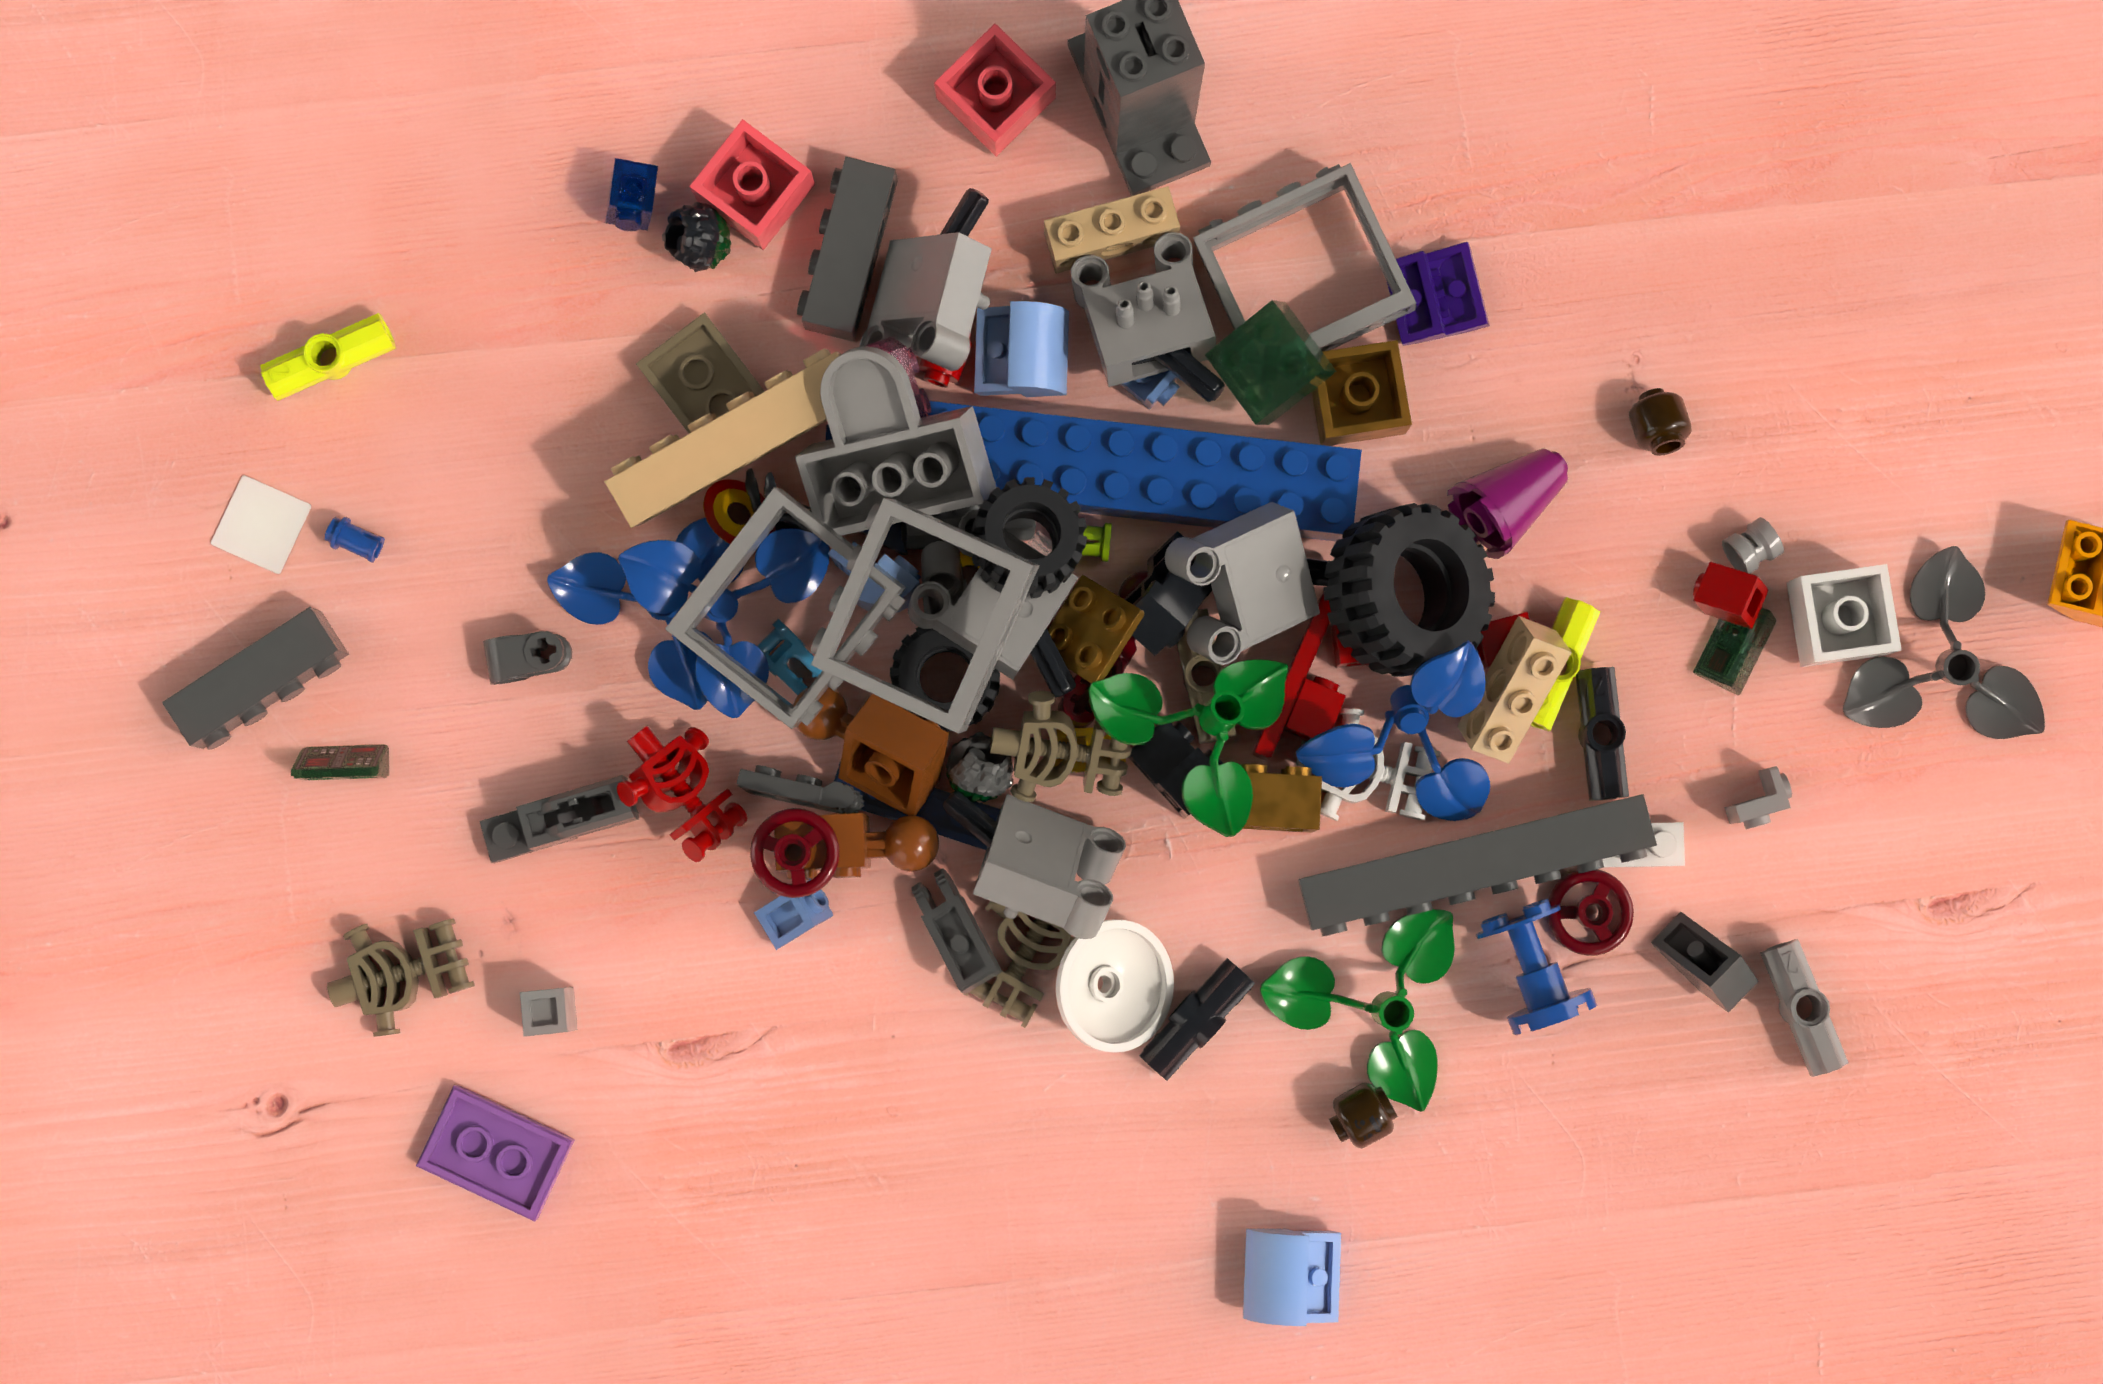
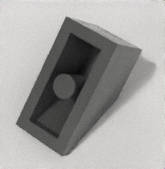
M1682 912L1651 942L1700 992L1728 1013L1759 982L1740 954Z

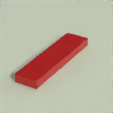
M1324 593L1318 600L1320 614L1310 619L1287 672L1282 712L1272 725L1262 730L1252 753L1253 756L1265 761L1269 760L1274 753L1330 623L1327 613L1331 612L1329 601H1324Z

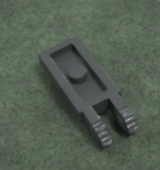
M756 765L755 772L740 769L736 783L749 794L839 814L858 813L860 810L862 811L864 806L863 796L860 792L854 790L852 786L849 787L847 784L844 785L834 781L823 788L821 787L822 780L798 774L796 781L780 778L781 771Z
M942 868L935 872L934 876L946 902L936 906L930 891L921 882L911 887V890L924 914L921 918L961 993L967 994L1003 971L964 897L960 895L949 873Z

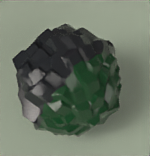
M696 202L692 206L683 205L682 208L676 209V211L671 212L668 216L669 224L662 234L665 249L675 259L693 269L694 272L709 268L715 269L720 261L730 254V230L727 227V222L711 205Z

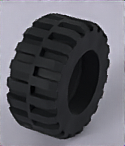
M1412 503L1374 513L1361 518L1359 522L1351 524L1344 530L1343 539L1337 540L1331 550L1330 555L1334 557V560L1327 562L1324 577L1329 578L1328 586L1323 588L1324 601H1329L1331 612L1327 613L1330 625L1337 626L1339 634L1336 636L1343 647H1351L1353 649L1351 656L1362 665L1369 663L1368 667L1374 672L1382 675L1390 673L1393 677L1413 675L1429 659L1451 651L1468 640L1476 649L1484 637L1480 632L1488 630L1492 615L1488 613L1489 607H1493L1495 604V592H1491L1490 581L1494 580L1492 568L1487 569L1484 560L1487 557V553L1483 545H1477L1473 540L1476 536L1466 524L1459 525L1460 519L1447 510L1441 512L1439 507L1431 504L1417 505ZM1400 555L1414 567L1423 586L1424 610L1418 625H1415L1407 618L1399 606L1395 595L1394 571Z

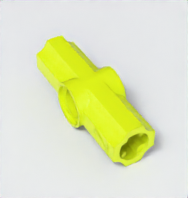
M377 313L332 334L321 333L314 335L308 339L304 346L261 364V374L274 399L279 401L327 379H342L352 368L395 350V341L382 315ZM330 348H336L335 360L329 365L321 366L320 359L323 352Z
M1565 597L1561 604L1552 629L1558 632L1572 653L1566 662V672L1564 675H1559L1534 718L1531 724L1532 727L1548 732L1551 731L1570 683L1580 670L1581 657L1601 612L1590 604Z

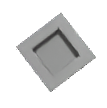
M574 987L520 992L524 1037L578 1030Z

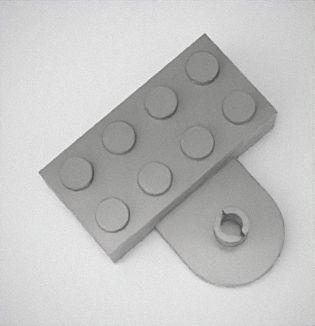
M857 347L850 349L837 357L827 367L821 381L820 394L833 439L811 444L795 456L810 508L815 516L842 536L868 530L865 528L868 514L875 503L881 505L883 498L895 499L928 515L979 505L984 500H988L990 493L996 489V484L973 406L921 418L905 369L895 357L878 348ZM894 518L892 524L903 521Z

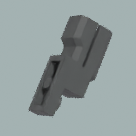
M621 775L520 805L516 807V811L479 821L491 863L495 864L578 839L579 836L639 820L636 804L631 807L624 805L617 794L618 783L624 780L628 781V778Z

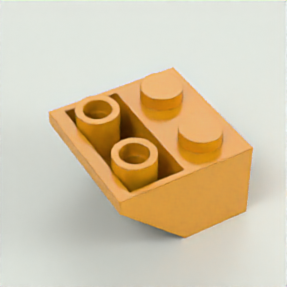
M2066 520L2047 605L2072 620L2103 627V528Z

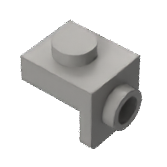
M1777 766L1759 770V776L1766 796L1725 807L1729 824L1743 822L1745 829L1754 828L1770 823L1769 814L1791 808L1788 799L1792 797V790L1787 776L1784 773L1780 774Z

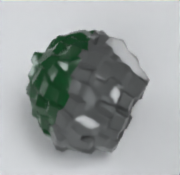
M977 732L973 736L963 738L958 743L953 744L946 764V776L951 788L961 792L971 802H986L1001 796L1013 784L1012 773L1014 768L1011 762L1012 756L990 753L991 737L986 736L983 732Z

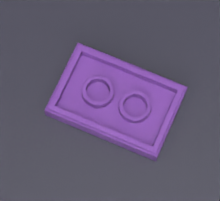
M454 1085L416 1166L535 1222L541 1214L575 1139L468 1089Z

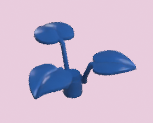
M706 517L689 524L681 531L675 541L689 547L699 558L701 572L697 578L700 582H702L730 545L712 530ZM592 552L580 555L563 567L550 573L547 577L548 585L558 603L573 617L588 624L600 625L615 620L620 612L619 599L637 602L632 593L621 591L626 582L625 574L617 560L608 554ZM744 566L736 575V577L732 580V582H734L739 577V575L743 571ZM679 610L666 614H658L648 611V613L655 619L666 620L668 625ZM701 632L713 642V640L706 633ZM672 635L673 640L662 641L652 650L648 661L649 676L653 684L663 694L694 710H699L708 700L701 691L695 675V663L698 655Z
M780 529L768 534L755 553L756 568L766 578L734 591L725 589L705 615L706 619L716 622V628L722 635L724 645H716L766 684L769 677V666L765 654L759 647L748 641H739L732 644V638L727 629L726 622L731 620L737 613V599L762 590L771 585L775 597L784 603L799 602L811 596L820 586L827 572L829 564L828 553L830 552L829 545L820 540L814 533L799 529ZM669 540L648 541L635 545L618 556V561L625 574L630 592L635 600L648 611L658 614L677 611L687 601L688 591L693 593L697 588L692 583L701 572V562L695 552L682 543ZM697 656L695 675L704 696L714 708L730 718L740 717L755 700L700 656Z
M1468 640L1457 648L1435 656L1423 663L1413 674L1411 685L1401 686L1392 693L1390 698L1392 710L1385 712L1386 721L1376 744L1374 733L1369 727L1361 724H1345L1316 735L1296 751L1297 759L1305 767L1311 768V772L1315 776H1322L1323 782L1335 787L1354 786L1369 778L1374 772L1375 760L1373 755L1382 752L1392 725L1395 723L1399 730L1407 734H1419L1434 771L1422 776L1416 782V796L1421 807L1430 815L1448 821H1460L1474 817L1477 813L1481 812L1490 792V780L1486 770L1478 762L1465 758L1451 760L1441 768L1428 737L1426 726L1429 722V713L1435 714L1439 709L1445 715L1457 718L1470 713L1479 705L1484 696L1486 681L1484 667L1477 650Z

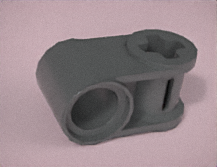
M548 631L502 636L483 641L491 685L526 680L533 676L564 670L572 659V648L566 638ZM548 644L556 646V653H552L549 659L541 657V651H545Z

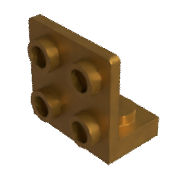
M1082 574L1050 625L1048 632L1067 668L1092 683L1105 679L1142 620L1144 611Z

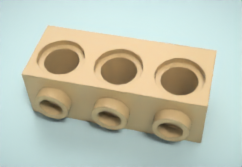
M1169 186L1044 220V235L1056 274L1071 270L1076 260L1083 256L1095 255L1103 260H1108L1154 247L1156 241L1162 235L1180 232V223Z
M1517 617L1485 675V692L1481 702L1473 711L1464 715L1457 726L1471 750L1508 764L1510 763L1572 653L1556 630L1526 618Z

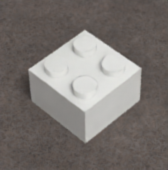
M1887 564L1805 575L1787 582L1800 668L1886 656L1902 650Z

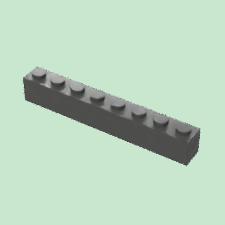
M1644 794L1301 878L1298 879L1310 929L1312 931L1320 929L1323 937L1347 931L1346 922L1363 918L1364 925L1368 926L1389 921L1388 912L1406 908L1407 916L1433 910L1431 901L1448 897L1450 905L1476 899L1474 891L1491 887L1494 895L1518 889L1517 880L1534 876L1535 884L1561 878L1560 869L1577 866L1579 874L1604 868L1602 859L1617 855L1620 856L1621 863L1647 857L1645 848L1657 846Z

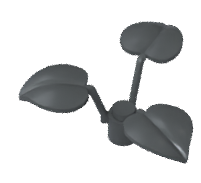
M1951 546L1945 548L1929 558L1915 575L1910 588V602L1914 613L1923 620L1940 619V627L1950 644V649L1939 655L1936 660L1935 671L1917 675L1910 679L1909 671L1905 664L1895 658L1875 657L1863 663L1851 679L1843 705L1844 715L1859 724L1876 728H1890L1903 725L1913 719L1922 708V697L1913 686L1941 679L1944 682L1955 685L1970 684L1977 690L1968 697L1965 710L1970 725L1979 734L1993 739H2008L2044 732L2045 718L2043 707L2035 688L2028 678L2014 668L1994 666L1985 673L1982 683H1980L1978 676L1980 663L1978 658L1970 651L1961 650L1962 644L1960 641H1957L1949 626L1948 620L1965 622L1972 619L1981 610L1985 600L1983 580L1959 547Z

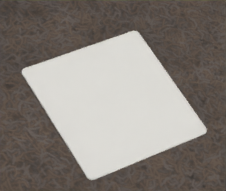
M243 475L211 540V544L269 571L280 574L309 514L311 505Z

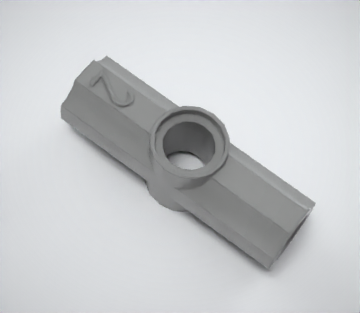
M1799 939L1780 943L1760 952L1780 1001V1015L1790 1025L1809 1075L1815 1077L1827 1074L1848 1064L1849 1062L1829 1016V1001L1818 989ZM1806 996L1812 1002V1012L1809 1017L1803 1020L1797 1014L1796 1005L1801 997Z

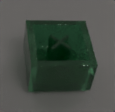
M1271 300L1205 354L1255 425H1270L1337 372L1287 303Z

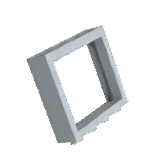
M1351 163L1340 167L1339 164L1329 169L1325 167L1316 173L1317 179L1301 186L1300 182L1289 184L1276 193L1277 198L1265 204H1262L1260 200L1251 202L1237 211L1239 216L1224 223L1222 219L1209 222V226L1198 230L1199 235L1193 237L1196 249L1258 383L1308 361L1312 353L1334 349L1415 311L1416 301ZM1345 190L1393 295L1261 356L1213 251Z
M773 488L665 629L780 721L793 729L799 726L801 722L808 726L824 705L818 700L829 687L835 691L844 680L822 670L797 704L793 706L696 629L785 512L799 521L845 559L849 560L855 546L783 489ZM874 563L869 578L885 589V591L834 655V658L848 663L855 652L860 656L866 653L878 637L873 632V629L883 617L890 621L905 602L900 595L906 587L876 563Z
M883 498L881 505L875 503L868 514L865 528L869 529L863 546L858 544L850 555L847 569L851 573L845 587L839 586L831 599L829 611L833 612L827 629L820 628L813 640L811 652L815 656L811 665L959 734L968 729L1040 565L895 499ZM894 518L1010 570L949 711L834 658Z

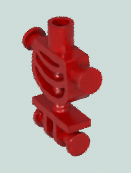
M647 725L626 741L642 760L643 764L629 774L632 782L624 780L618 783L617 794L621 802L628 807L635 805L638 802V798L641 797L644 804L650 810L657 813L673 811L681 806H685L691 817L669 835L675 841L690 830L695 837L686 838L682 842V849L689 859L694 862H700L705 857L707 849L715 850L721 845V839L727 840L733 835L735 826L741 827L747 822V814L735 802L727 804L724 808V813L719 808V805L733 795L728 788L706 805L703 804L700 797H697L698 793L705 786L709 775L708 763L698 752V750H704L709 745V739L703 731L690 727L684 734L685 739L679 735L666 746H663ZM679 762V766H678V770H677V769H675V766H676V764ZM688 776L690 778V784L686 783L685 780ZM662 778L663 782H655V780ZM671 790L676 797H670L665 793Z

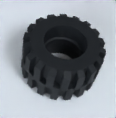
M1025 477L1022 484H1017L1016 479L1007 481L1002 490L999 487L994 489L990 493L988 500H984L971 531L972 535L1014 553L1006 544L1003 536V527L1006 523L1014 519L1027 518L1044 526L1052 540V551L1042 558L1027 559L1040 565L1028 591L1032 599L1041 597L1042 593L1046 590L1049 594L1058 589L1062 582L1065 583L1082 557V551L1086 547L1087 537L1083 536V533L1087 526L1085 518L1078 517L1081 510L1077 501L1069 504L1066 499L1070 493L1064 488H1061L1057 493L1051 490L1053 482L1044 479L1040 486L1035 485V477ZM973 554L972 561L974 566H981L983 569L980 576L986 583L990 579L995 581L997 584L994 589L1001 593L1010 570Z
M917 627L915 628V633L911 636L907 635L901 641L903 644L899 650L896 649L893 655L894 662L893 666L890 667L892 685L949 711L952 702L943 703L935 701L923 691L920 684L921 668L930 657L938 653H956L965 659L968 665L973 654L933 628L923 629ZM995 668L969 726L980 722L982 717L987 712H990L994 706V700L998 696L1000 689V671ZM911 712L912 714H914V715H916V716H918V717H920V718H922V719H924V720H928V719H926V718H924V717H922V716H919V715H917V714ZM939 725V726L941 727V729L945 730V731L948 732V733H949V731H952V730H950V729H947V728H945V727Z

